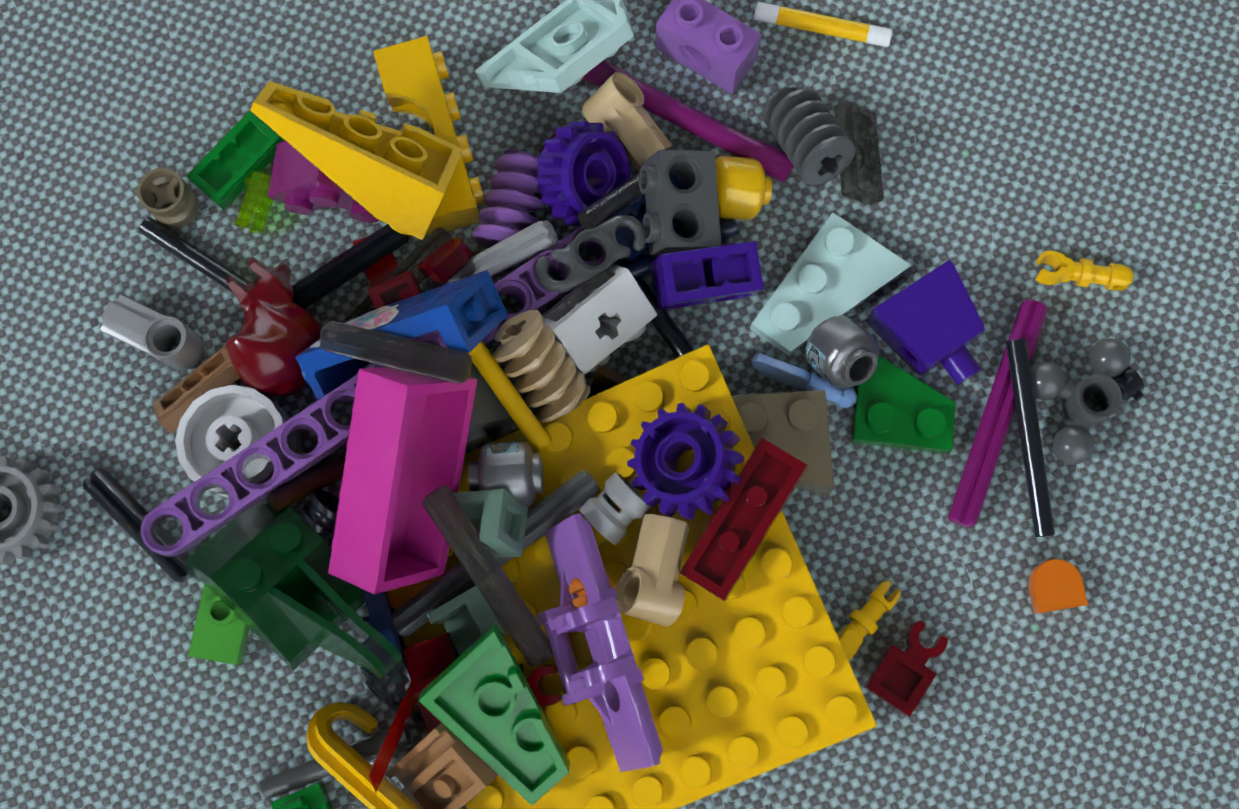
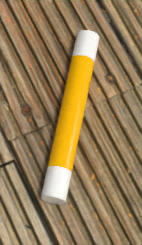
M758 1L753 19L883 47H889L893 29Z

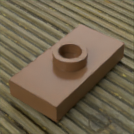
M226 345L153 403L158 422L170 434L178 428L181 417L194 400L211 389L232 385L240 378L229 358Z

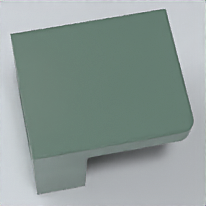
M505 489L451 494L450 505L468 517L463 552L466 557L473 560L522 556L528 507L521 505Z
M478 584L427 614L431 624H444L447 632H450L453 644L459 655H462L495 623L503 636L516 629L493 584Z

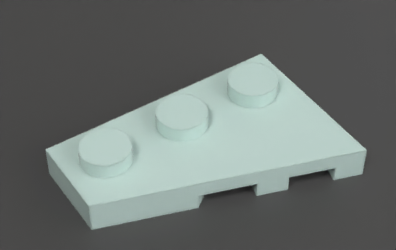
M832 212L751 323L750 329L789 356L807 343L812 331L821 322L833 316H844L859 304L861 305L870 299L877 291L891 281L898 279L908 272L912 265Z

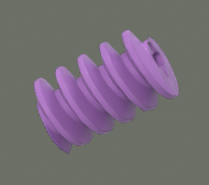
M507 149L503 151L502 156L498 157L495 165L498 173L492 175L489 183L492 190L488 191L484 198L487 208L481 209L478 216L482 225L475 227L472 234L477 243L490 248L539 221L530 215L529 211H543L545 208V203L534 196L535 193L541 194L537 184V162L540 157L516 149Z

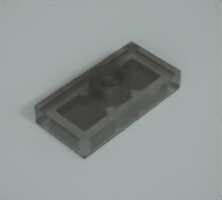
M849 101L835 105L834 113L838 125L844 129L847 137L852 140L855 146L854 158L849 166L840 173L842 196L868 205L884 201L876 113Z

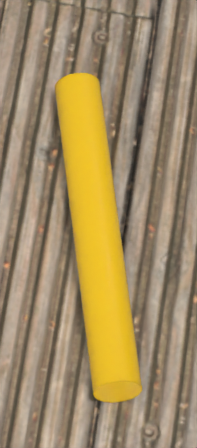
M483 341L471 352L466 353L534 451L537 453L551 443V438Z

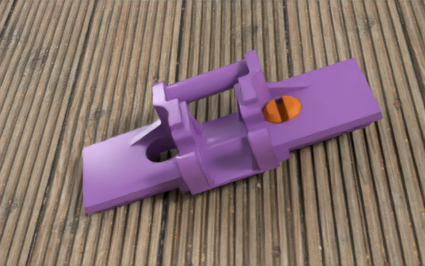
M581 513L572 515L545 532L561 585L560 606L536 615L538 625H544L565 691V695L561 696L563 706L590 699L602 716L620 772L661 764L659 758L663 749L641 684L644 678L640 667H637L616 602L618 597L612 579L605 571L590 522L583 519ZM569 632H585L594 663L581 671L570 641Z

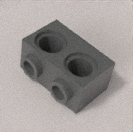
M658 150L643 162L639 173V188L641 193L645 194L646 214L643 217L642 225L646 232L645 242L649 244V257L721 246L715 151ZM669 171L679 176L682 182V190L676 188L671 183ZM673 218L683 224L685 238L680 237L674 231L672 225Z

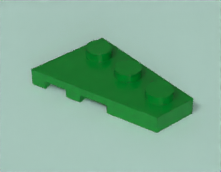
M496 623L421 691L418 701L531 806L569 773L570 761Z

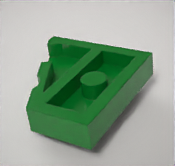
M879 355L878 364L873 375L866 382L856 385L857 401L854 404L851 443L949 454L953 446L956 403Z

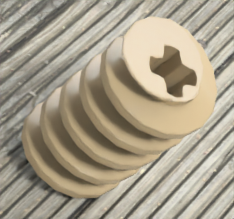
M538 310L522 312L510 318L499 327L494 335V340L501 343L494 350L493 357L497 362H504L510 359L503 371L507 377L519 376L514 385L518 392L525 393L530 391L525 401L529 407H539L536 416L540 422H549L564 416L583 403L581 401L587 399L590 393V386L586 385V379L583 374L576 370V364L571 357L565 355L566 350L560 341L555 340V334L552 329L544 325V318Z

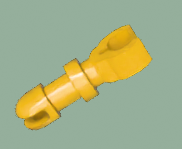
M1044 251L1036 260L1038 265L1048 264L1055 270V272H1050L1043 268L1039 272L1035 280L1044 285H1057L1059 283L1075 281V285L1087 288L1092 283L1104 285L1107 290L1122 291L1127 289L1134 279L1133 271L1126 265L1110 263L1108 266L1094 265L1092 259L1081 258L1079 262H1074L1071 258L1056 251Z
M891 581L881 582L869 595L870 599L861 610L854 609L848 616L851 622L837 633L848 660L858 651L863 638L866 635L872 636L877 631L878 626L876 623L885 612H890L900 599L901 591L899 588L890 593L886 599L884 598V594L892 585Z

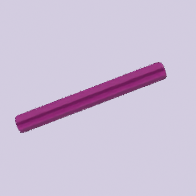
M1025 299L1020 304L1008 341L1026 338L1029 362L1031 363L1048 307L1042 302ZM1007 347L1003 353L948 515L951 522L963 527L971 528L977 523L1016 408Z

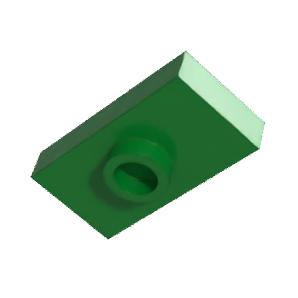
M249 110L186 177L224 211L275 158L277 144L285 140Z

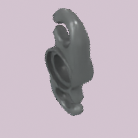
M619 214L580 232L566 247L555 249L551 254L553 260L560 261L566 265L568 270L567 276L561 281L552 279L548 274L550 260L546 256H542L538 259L535 266L536 277L539 283L548 291L564 293L602 275L618 259L627 258L631 254L630 247L620 245L616 240L615 233L620 227H628L633 231V249L640 251L644 248L646 232L642 223L634 216ZM586 241L599 244L604 251L603 263L597 266L584 263L579 256V245Z

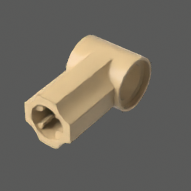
M615 72L583 104L582 110L589 123H603L604 132L614 131L617 134L616 139L625 147L628 159L640 173L645 160L660 149L670 150L673 145L643 108L644 96L639 86L627 75Z
M644 514L632 567L628 568L621 575L615 589L618 597L616 602L620 613L665 627L672 625L678 619L685 599L684 587L678 582V577L690 526L686 525L687 522L656 514Z

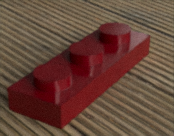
M761 438L739 474L741 478L740 483H734L728 492L731 499L728 502L723 501L679 573L723 601H727L807 470L808 465Z

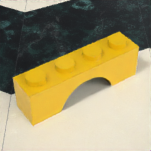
M427 36L374 50L373 53L383 89L393 112L407 113L421 118L433 128L435 136L463 149L446 192L426 234L428 237L480 223L478 219V206L485 204V197L479 177L469 178L466 163L473 162L474 159L466 134L457 136L453 122L462 118L454 92L447 94L444 92L441 80L450 77L442 50L433 53Z

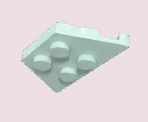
M565 0L475 70L481 84L488 88L562 93L570 86L577 84L586 73L605 58L614 55L619 47L634 36L625 0Z

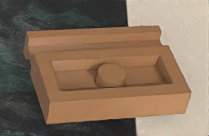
M442 722L385 773L389 779L394 776L397 777L404 786L401 792L420 809H460L498 776L492 768L458 739Z

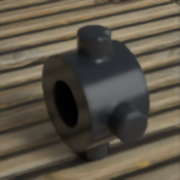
M1130 366L1122 374L1111 377L1121 389L1122 400L1127 401L1133 397L1136 401H1139L1144 397V394L1141 392L1144 389L1143 380Z

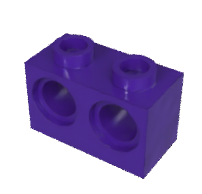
M756 241L661 254L650 264L658 311L750 298L764 290Z

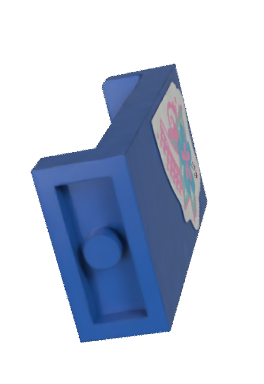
M488 270L344 320L297 355L296 359L301 367L305 381L311 386L316 398L319 400L355 376L359 369H363L371 361L368 353L439 330L451 357L454 358L471 352L508 316V313Z

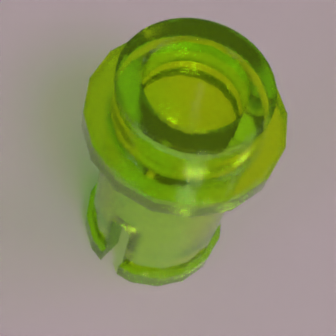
M253 171L251 178L245 179L244 185L247 186V190L237 219L234 221L236 227L243 230L247 227L249 228L248 232L259 235L264 234V227L274 199L267 197L271 180L270 175Z

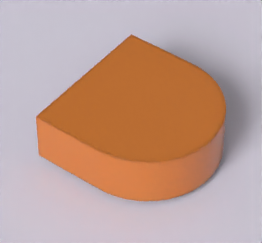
M1052 559L1038 564L1031 571L1028 579V590L1034 614L1088 605L1081 574L1071 563L1061 559Z

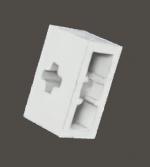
M612 264L602 275L579 285L542 316L544 318V325L552 329L555 334V340L560 341L565 348V355L570 356L576 364V370L585 375L588 372L596 371L599 365H605L610 359V354L624 342L633 341L642 335L646 330V324L655 318L657 313L629 269Z

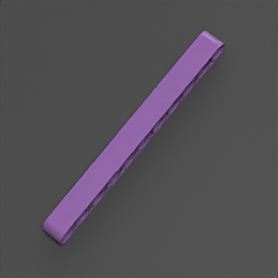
M585 225L576 229L558 241L554 246L546 249L494 284L499 296L510 295L519 302L520 312L508 314L482 340L487 348L497 342L494 340L496 331L510 318L529 310L541 312L575 289L573 288L564 293L548 291L539 283L536 277L535 266L540 257L546 256L550 260L548 270L557 276L558 281L563 280L567 276L568 270L564 263L552 259L551 254L553 250L566 247L580 232L594 226ZM592 241L581 243L590 246L596 254V261H585L581 258L584 263L591 266L603 263L604 251L599 244ZM439 330L408 340L368 368L419 364L416 359V352L424 347L435 349L442 358L440 367L449 370H456L469 361L470 358L467 354L452 358ZM358 374L151 510L145 516L141 525V536L145 545L152 551L166 557L178 556L265 499L272 491L284 486L345 445L349 437L350 425L337 423L332 418L331 410L336 404L341 402L354 404ZM299 430L312 432L318 441L316 448L308 454L299 455L294 453L287 444L289 437L294 432ZM255 459L269 461L274 467L272 478L263 484L248 482L244 478V470L250 461ZM211 488L223 489L229 495L227 508L217 515L203 513L200 508L202 495ZM166 518H176L183 525V534L180 540L170 546L158 544L155 539L157 524Z

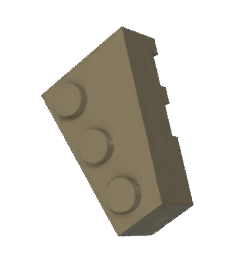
M825 390L732 396L755 448L761 438H764L808 465L796 488L812 491L814 494L826 497L834 490Z

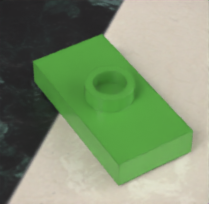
M204 584L188 656L242 665L249 627Z

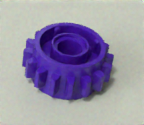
M589 121L570 122L569 126L557 127L555 129L556 137L545 140V147L537 162V184L542 195V202L547 203L552 209L551 215L554 218H565V225L596 226L599 224V221H605L612 216L615 210L622 208L630 186V163L625 147L616 139L617 134L614 131L604 132L603 123H589Z
M678 403L676 412L668 413L663 408L659 409L658 418L652 423L644 421L641 424L644 431L640 438L632 439L631 445L636 448L635 458L627 461V466L634 469L638 475L631 481L632 486L640 491L647 490L642 500L651 507L660 504V512L669 517H673L678 509L680 515L687 520L693 519L697 509H701L708 515L714 513L713 504L719 499L728 502L731 498L727 490L731 483L739 484L741 478L735 474L736 465L744 462V456L732 448L740 441L738 435L733 431H725L728 422L719 414L711 418V411L700 404L692 413L691 409L684 403ZM688 450H694L695 460L693 465L687 471L678 473L676 466L680 455Z

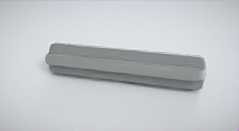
M538 221L471 257L468 263L446 283L432 281V286L437 288L488 270L491 278L554 246L558 240L554 227L549 221Z

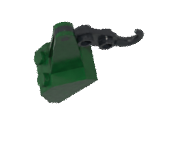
M266 497L230 521L185 561L191 571L293 671L318 647H321L361 666L359 669L367 678L364 682L380 701L387 704L397 714L402 700L407 696L405 685L409 682L406 675L402 672L406 667L401 661V654L381 633L376 631L356 613L365 603L362 589L328 573L332 548L289 506L276 512L272 509ZM346 621L365 641L361 644L339 627ZM413 709L408 724L417 730H425L426 726L423 718Z

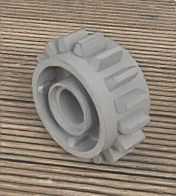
M0 456V564L13 565L15 556L18 559L29 561L33 559V550L38 547L47 549L50 546L47 539L53 531L60 530L61 527L57 524L58 513L64 511V506L58 505L56 498L61 492L60 487L47 483L51 476L48 471L40 468L35 469V463L20 458L16 463L15 459L6 456ZM11 501V514L5 521H2L1 510L5 503Z

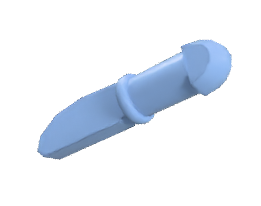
M762 353L754 355L752 360L753 367L763 376L778 383L805 391L825 390L826 400L838 404L837 407L841 408L851 407L857 401V394L852 387L838 388L830 385L824 378L817 376L816 372L810 374L804 369Z

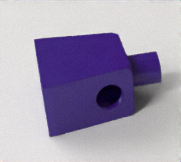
M951 260L943 263L873 308L866 320L871 329L920 376L941 363L958 386L982 370L966 347L985 331L984 324Z

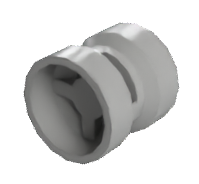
M615 471L605 482V490L598 497H590L579 510L600 534L614 545H617L627 534V526L634 519H642L644 514H647L652 507L642 500L643 496L623 476Z

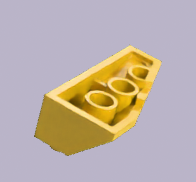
M268 81L253 101L250 111L376 219L389 224L392 229L401 234L412 235L423 240L441 203L463 151L462 148L419 127L403 123L401 130L376 123V114L361 109L358 115L344 114L335 111L334 105L328 99Z

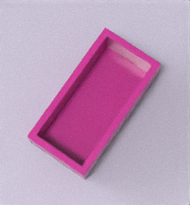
M431 363L359 369L354 393L355 398L350 432L347 440L342 485L339 493L334 538L332 540L329 574L373 594L445 574L456 509L450 505L451 494L458 493L477 385L476 378Z

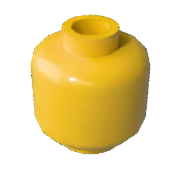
M720 156L716 158L719 218L737 220L755 218L760 212L762 205L769 204L772 196V180L770 177L765 176L762 164L753 158Z

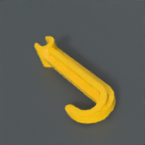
M345 702L328 704L317 710L309 721L305 738L308 751L323 768L369 809H420L385 777H383L377 793H375L369 778V773L373 766L333 730L332 724L342 719L350 721L367 733H373L377 728L378 722L369 712L355 704Z

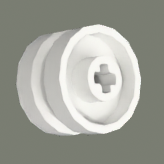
M228 385L211 389L194 400L180 419L175 438L178 461L188 477L195 482L289 420L291 416L283 408L253 388ZM299 430L289 437L287 444L294 453L302 455L303 447ZM265 459L252 460L246 465L244 478L253 484L266 483L272 478L274 467ZM211 488L208 490L229 499L228 493L223 489Z

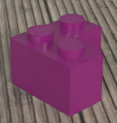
M287 141L277 144L268 198L285 203L284 208L296 214L310 215L314 210L324 207H340L350 211V216L358 221L378 222V219Z

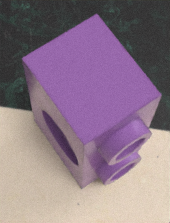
M672 0L656 23L657 50L732 95L758 58L761 33L705 0Z

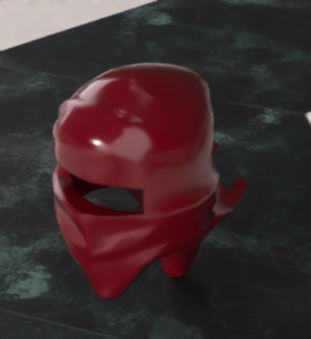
M252 257L248 261L249 267L258 274L253 283H249L244 287L232 276L226 279L227 285L244 309V323L240 333L231 336L227 340L226 348L235 371L250 388L268 397H288L299 392L306 382L296 356L323 337L329 330L324 333L313 316L293 303L294 292L289 282L292 270L285 263H280L277 267L271 269Z

